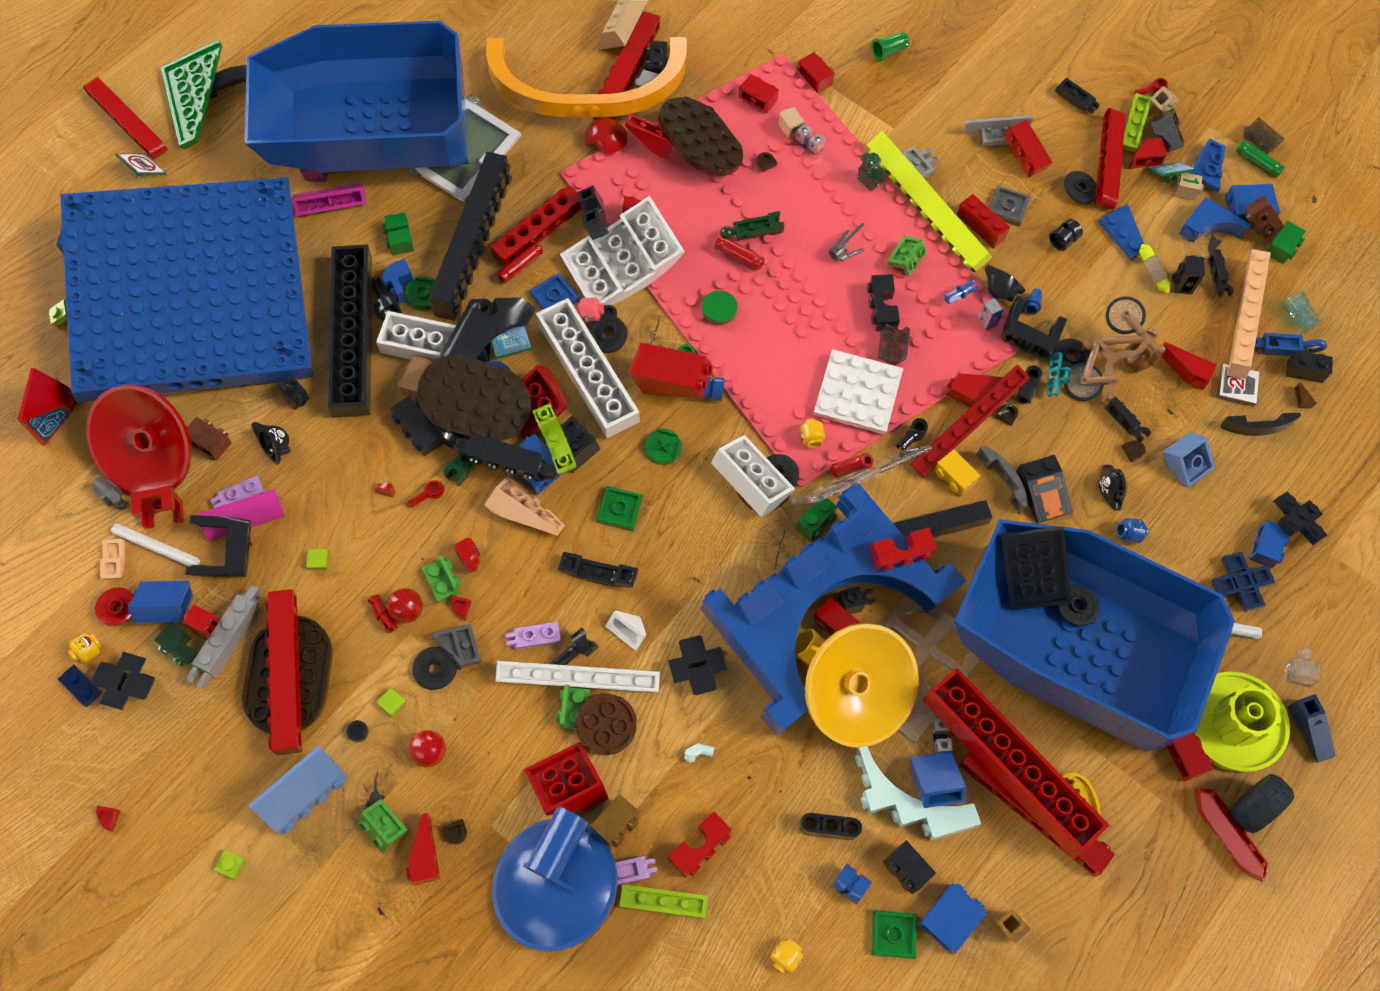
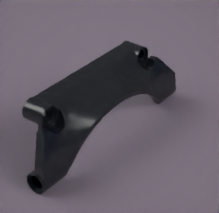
M522 297L495 298L493 302L488 299L470 300L437 359L447 355H463L477 359L487 344L501 333L516 327L527 326L536 310L535 306ZM416 395V396H415V404H416V406H417L418 408H420V406H419V404H418L417 395ZM435 426L439 436L444 439V444L454 449L458 438L465 439L466 437Z

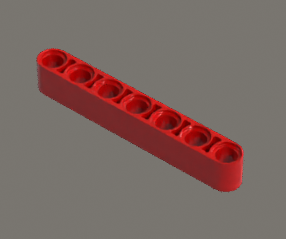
M99 77L94 78L83 86L87 94L152 160L168 151L161 139Z
M1108 108L1103 116L1095 196L1096 205L1110 210L1116 207L1119 199L1126 120L1125 113L1112 108Z

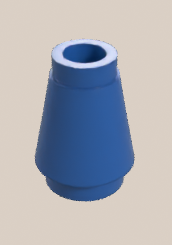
M1033 289L1025 301L1024 311L1029 315H1035L1041 310L1042 291L1040 289Z

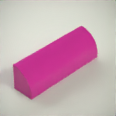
M363 182L297 193L292 196L296 216L367 204Z
M275 489L198 513V515L251 520V527L285 517L280 497ZM202 527V530L207 540L211 541L227 536L228 528Z

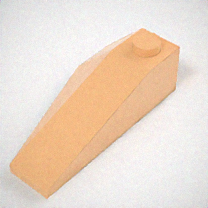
M509 475L494 489L484 505L492 513L500 517L557 536L565 527V524L550 510L543 509L539 503L541 501L539 499H533L527 494L528 489Z

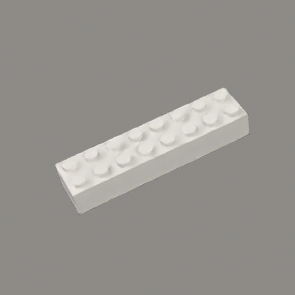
M569 298L536 313L537 325L605 437L609 438L639 423L640 417L637 407Z

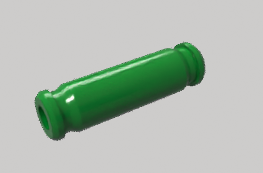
M1243 140L1236 149L1237 153L1239 152L1243 157L1269 174H1273L1275 178L1285 169L1284 165L1282 166L1278 161L1260 149L1247 143L1246 140Z

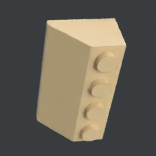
M618 0L601 34L598 45L599 50L626 45L648 0Z

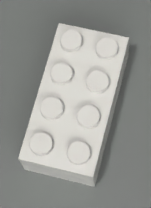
M387 311L376 343L382 354L410 360L415 355L435 361L456 325Z

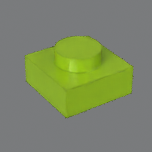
M224 850L214 871L235 880L246 859Z

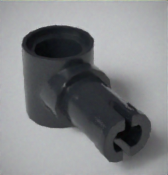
M923 418L913 420L910 428L905 432L906 435L895 444L901 452H905L913 442L921 441L928 430L927 421Z

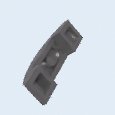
M984 445L981 446L976 454L986 469L995 468L1012 492L1009 501L1019 515L1022 514L1027 507V497L1019 476L1001 455Z

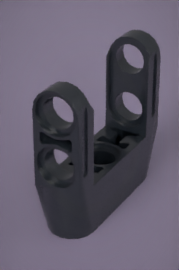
M1017 295L1004 322L1001 337L1006 343L1039 359H1049L1061 337L1067 319L1059 316L1048 335L1018 321V318L1025 304V299Z
M190 515V524H196L200 527L228 528L225 566L192 565L186 567L185 575L246 577L249 561L251 520L221 516Z

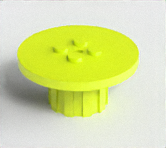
M1228 671L1216 674L1198 729L1194 733L1200 738L1205 754L1210 757L1214 765L1231 772L1252 773L1272 765L1281 757L1289 741L1290 723L1284 704L1266 683L1249 674Z

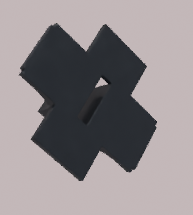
M700 635L680 640L678 643L682 657L668 660L674 684L689 680L693 695L696 696L715 691L717 686L713 674L727 670L721 647L706 650L703 638Z
M123 652L117 666L101 661L91 680V685L105 689L99 704L123 711L129 696L141 700L147 699L155 677L140 673L146 658Z

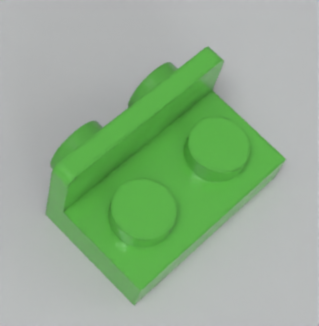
M904 236L887 260L888 265L902 268L906 276H910L926 254L923 239Z
M439 555L440 560L422 567L438 604L450 599L452 595L460 594L458 587L461 586L457 575L452 576L450 572L453 567L449 558L445 560L443 555Z
M565 684L564 690H560L559 702H562V710L557 712V722L560 723L561 729L576 730L575 719L577 712L582 704L589 699L590 689L570 688L569 685Z
M382 799L362 811L358 819L360 830L363 833H367L372 839L373 845L383 853L388 851L389 846L408 831Z

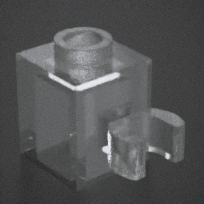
M1303 648V651L1299 650L1298 658H1295L1286 665L1285 674L1287 675V682L1310 688L1320 682L1321 663L1310 661L1312 649Z

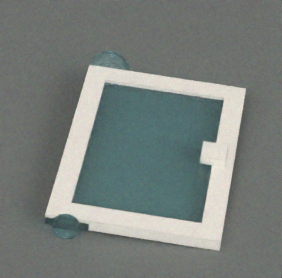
M469 94L465 98L469 164H459L450 167L408 168V172L412 176L421 175L463 203L470 195L486 152L505 155L521 137L519 131L482 109L481 101L473 94Z

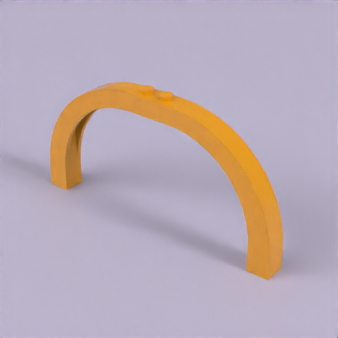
M670 37V57L664 70L655 79L639 88L615 94H555L540 91L522 83L506 67L504 38H487L486 57L492 83L506 99L519 107L538 114L556 117H615L648 109L666 99L677 89L686 71L687 41L686 37Z

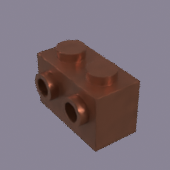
M1264 195L1244 207L1248 212L1245 216L1250 224L1255 223L1253 229L1257 235L1262 234L1266 239L1284 228L1277 213Z
M195 417L187 427L191 445L218 460L232 443L228 438L229 434L222 428L216 429L213 427L214 425L209 420H201Z

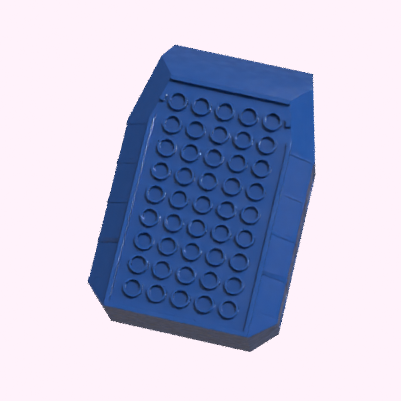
M441 21L314 25L247 56L245 144L269 164L324 173L450 167L459 164H469L465 80L458 33Z
M999 519L954 621L962 645L1014 687H1018L1044 700L1046 703H1050L1078 717V719L1084 720L1110 733V735L1142 749L1144 752L1163 749L1197 731L1235 623L1223 595L1090 530L1064 527L1070 585H1083L1096 595L1100 607L1098 617L1092 624L1079 627L1066 622L1059 614L1057 606L1010 610L1001 533L1060 526ZM1074 601V607L1077 610H1082V603Z

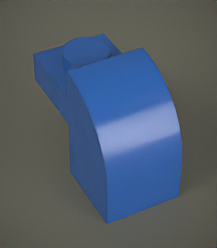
M402 259L390 264L385 269L383 282L386 291H391L393 297L398 298L400 304L407 302L402 287L410 281L412 282L413 277L406 260Z

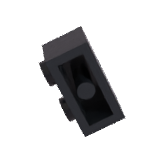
M650 42V48H647V58H649V61H646L645 70L660 74L664 70L667 63V42Z
M1185 256L1183 261L1179 263L1178 269L1172 274L1175 293L1191 295L1194 293L1205 277L1204 257Z
M1296 350L1287 360L1286 377L1323 383L1332 374L1333 357Z
M907 840L895 848L882 861L886 865V869L892 875H895L901 882L902 887L911 894L919 891L936 874Z

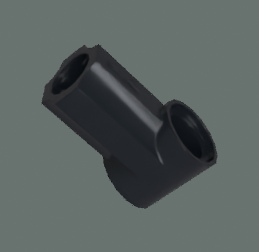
M1035 365L1027 367L1025 371L1028 376L1032 375L1035 378L1030 377L1017 391L1015 399L1020 403H1031L1042 376V370Z

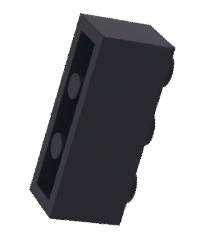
M410 396L390 407L393 414L391 415L392 420L396 425H401L403 428L401 431L407 439H412V445L417 452L421 451L426 456L443 445L442 438L437 430L416 406Z

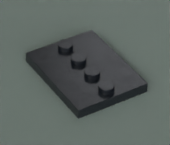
M1064 527L1001 533L1010 610L1072 604Z

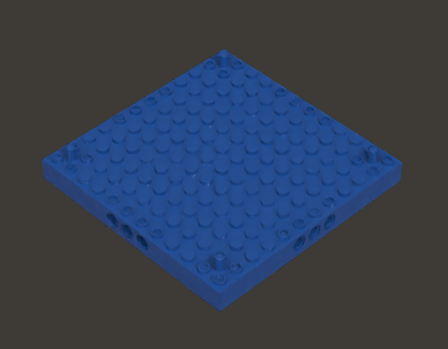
M288 177L60 194L71 392L77 403L96 401L105 391L127 384L144 386L159 394L285 381L290 376H293L295 379L313 378Z

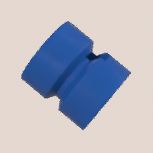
M709 377L706 390L702 398L699 399L710 397L713 401L722 402L725 378L714 377L710 379Z
M846 864L831 887L840 894L845 892L846 898L857 905L872 881L864 875L858 876L857 870Z

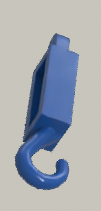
M1265 333L1262 338L1256 337L1254 349L1262 350L1263 355L1291 356L1296 350L1304 351L1305 348H1309V352L1313 353L1324 351L1327 349V343L1322 339L1303 341L1302 335ZM1269 342L1278 343V346H1270Z

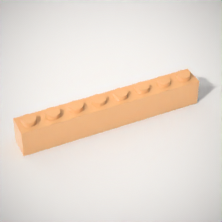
M1252 249L1247 261L1227 376L1246 379L1250 371L1271 252Z

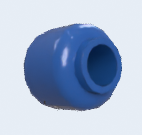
M1125 518L1117 526V535L1125 543L1139 544L1143 542L1148 534V528L1141 519Z

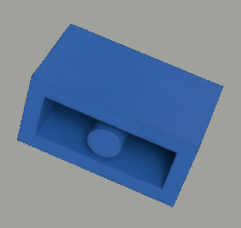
M1266 520L1258 529L1249 560L1264 566L1268 565L1269 568H1273L1277 563L1280 564L1285 555L1283 548L1286 547L1289 541L1288 534L1278 524Z

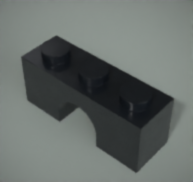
M594 185L579 191V203L585 212L581 214L583 226L591 239L595 240L609 234L603 199Z
M893 274L871 275L870 282L867 283V293H870L871 297L869 298V308L873 311L871 323L875 325V331H894L899 326L898 305L890 306L883 302V300L893 298L895 292Z

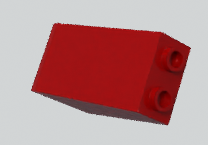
M640 342L628 374L643 394L702 398L709 376L712 374L713 366L708 358L703 355Z

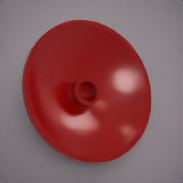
M127 384L105 391L93 403L86 424L87 443L94 463L106 479L112 481L122 492L128 495L132 492L171 486L175 490L180 486L187 476L191 464V441L182 417L166 398L150 388Z

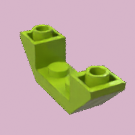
M551 404L534 410L533 414L545 437L558 474L560 475L576 468L575 458Z

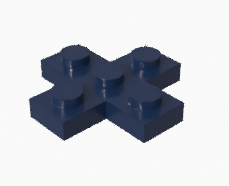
M1242 552L1224 556L1221 560L1228 575L1214 578L1211 581L1215 591L1222 594L1223 597L1237 594L1244 612L1263 608L1266 604L1259 588L1276 583L1268 565L1249 569Z

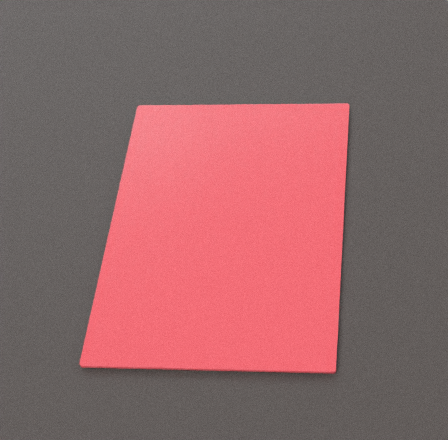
M779 55L696 99L707 106L713 107L742 145L743 160L734 173L716 176L707 174L708 171L702 170L699 167L697 170L682 158L674 145L668 159L650 152L632 133L627 137V144L618 152L605 155L599 150L560 172L565 182L577 192L594 185L603 199L608 227L621 219L620 215L623 213L625 196H633L641 201L648 196L651 197L685 253L669 270L646 286V288L687 342L695 348V352L708 358L713 366V376L725 378L724 390L773 454L787 455L796 462L799 468V478L796 483L798 487L807 485L828 472L832 464L852 457L885 436L884 434L813 415L832 349L903 368L886 435L948 397L946 393L949 388L946 385L951 377L955 378L958 373L983 375L1022 351L1006 343L1001 337L1008 311L998 300L996 301L1003 309L1001 314L997 316L998 321L995 325L987 329L984 328L978 320V316L983 311V304L993 299L987 287L963 263L960 256L956 255L952 250L953 248L943 240L940 233L931 226V223L925 219L920 210L912 204L910 199L900 190L899 186L894 183L886 171L881 168L879 163L869 154L865 147L784 55ZM750 74L761 78L763 81L779 89L778 100L768 113L739 98V88ZM795 107L805 121L804 123L812 128L811 138L817 133L825 138L824 147L817 154L808 149L810 139L802 144L795 139L796 136L787 138L778 125L779 114L783 110ZM658 120L652 122V123H654V124L659 125V121H658ZM762 152L771 153L777 161V166L761 172L757 165L758 155ZM780 211L779 222H784L783 233L767 234L738 241L736 235H733L729 239L758 254L760 257H764L765 261L760 270H756L754 267H750L714 248L715 241L720 236L722 227L729 226L733 228V222ZM861 223H864V226L845 244L847 248L846 255L861 248H864V251L846 259L844 262H841V260L838 262L834 261L829 255V249L835 245L846 230H849L848 236ZM904 236L923 239L926 248L925 256L910 276H906L904 269L889 266L887 262ZM893 274L895 286L893 298L883 300V302L890 306L898 305L899 326L894 331H875V325L871 323L873 311L869 308V298L871 297L870 293H867V283L870 282L871 275ZM971 280L976 282L971 288L978 285V290L968 294L965 299H959L951 304H947L944 301V295L955 290L959 285L962 286ZM722 290L729 292L735 297L738 311L731 322L717 325L705 319L702 312V302L709 293ZM808 419L820 421L824 427L826 439L817 448H809L801 440L799 428Z

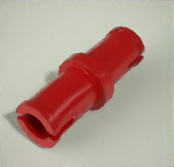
M378 594L371 596V599H368V603L375 612V618L381 622L387 634L394 632L398 626L389 616L387 607H385Z

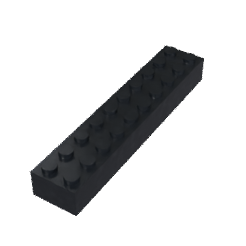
M486 152L429 295L434 316L455 321L457 315L461 313L462 301L467 297V288L473 282L474 270L478 269L479 257L484 253V244L490 238V229L495 225L496 213L500 212L501 200L505 198L507 185H510L512 180L510 164H508V159L505 155Z
M368 244L331 246L328 409L332 417L371 415L372 255Z

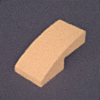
M125 539L102 540L103 559H100L101 579L122 578L125 563Z

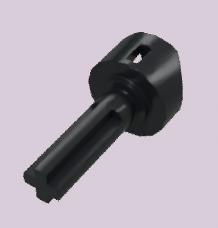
M381 277L372 278V285L378 298L374 305L377 317L385 320L387 311L402 314L397 299L388 296Z
M581 627L570 636L573 645L549 664L567 665L579 653L588 657L599 646L595 641L586 639V632Z

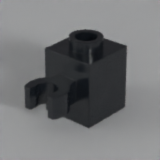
M290 376L277 386L282 397L295 410L304 406L310 399L306 390L293 376Z
M859 586L840 590L837 598L839 604L850 614L862 612L865 604L873 605L876 602V598H867L868 594H872L873 589L869 588L861 593Z

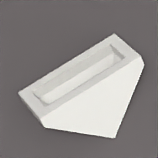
M614 611L605 626L635 651L638 650L646 636L640 616L620 611Z

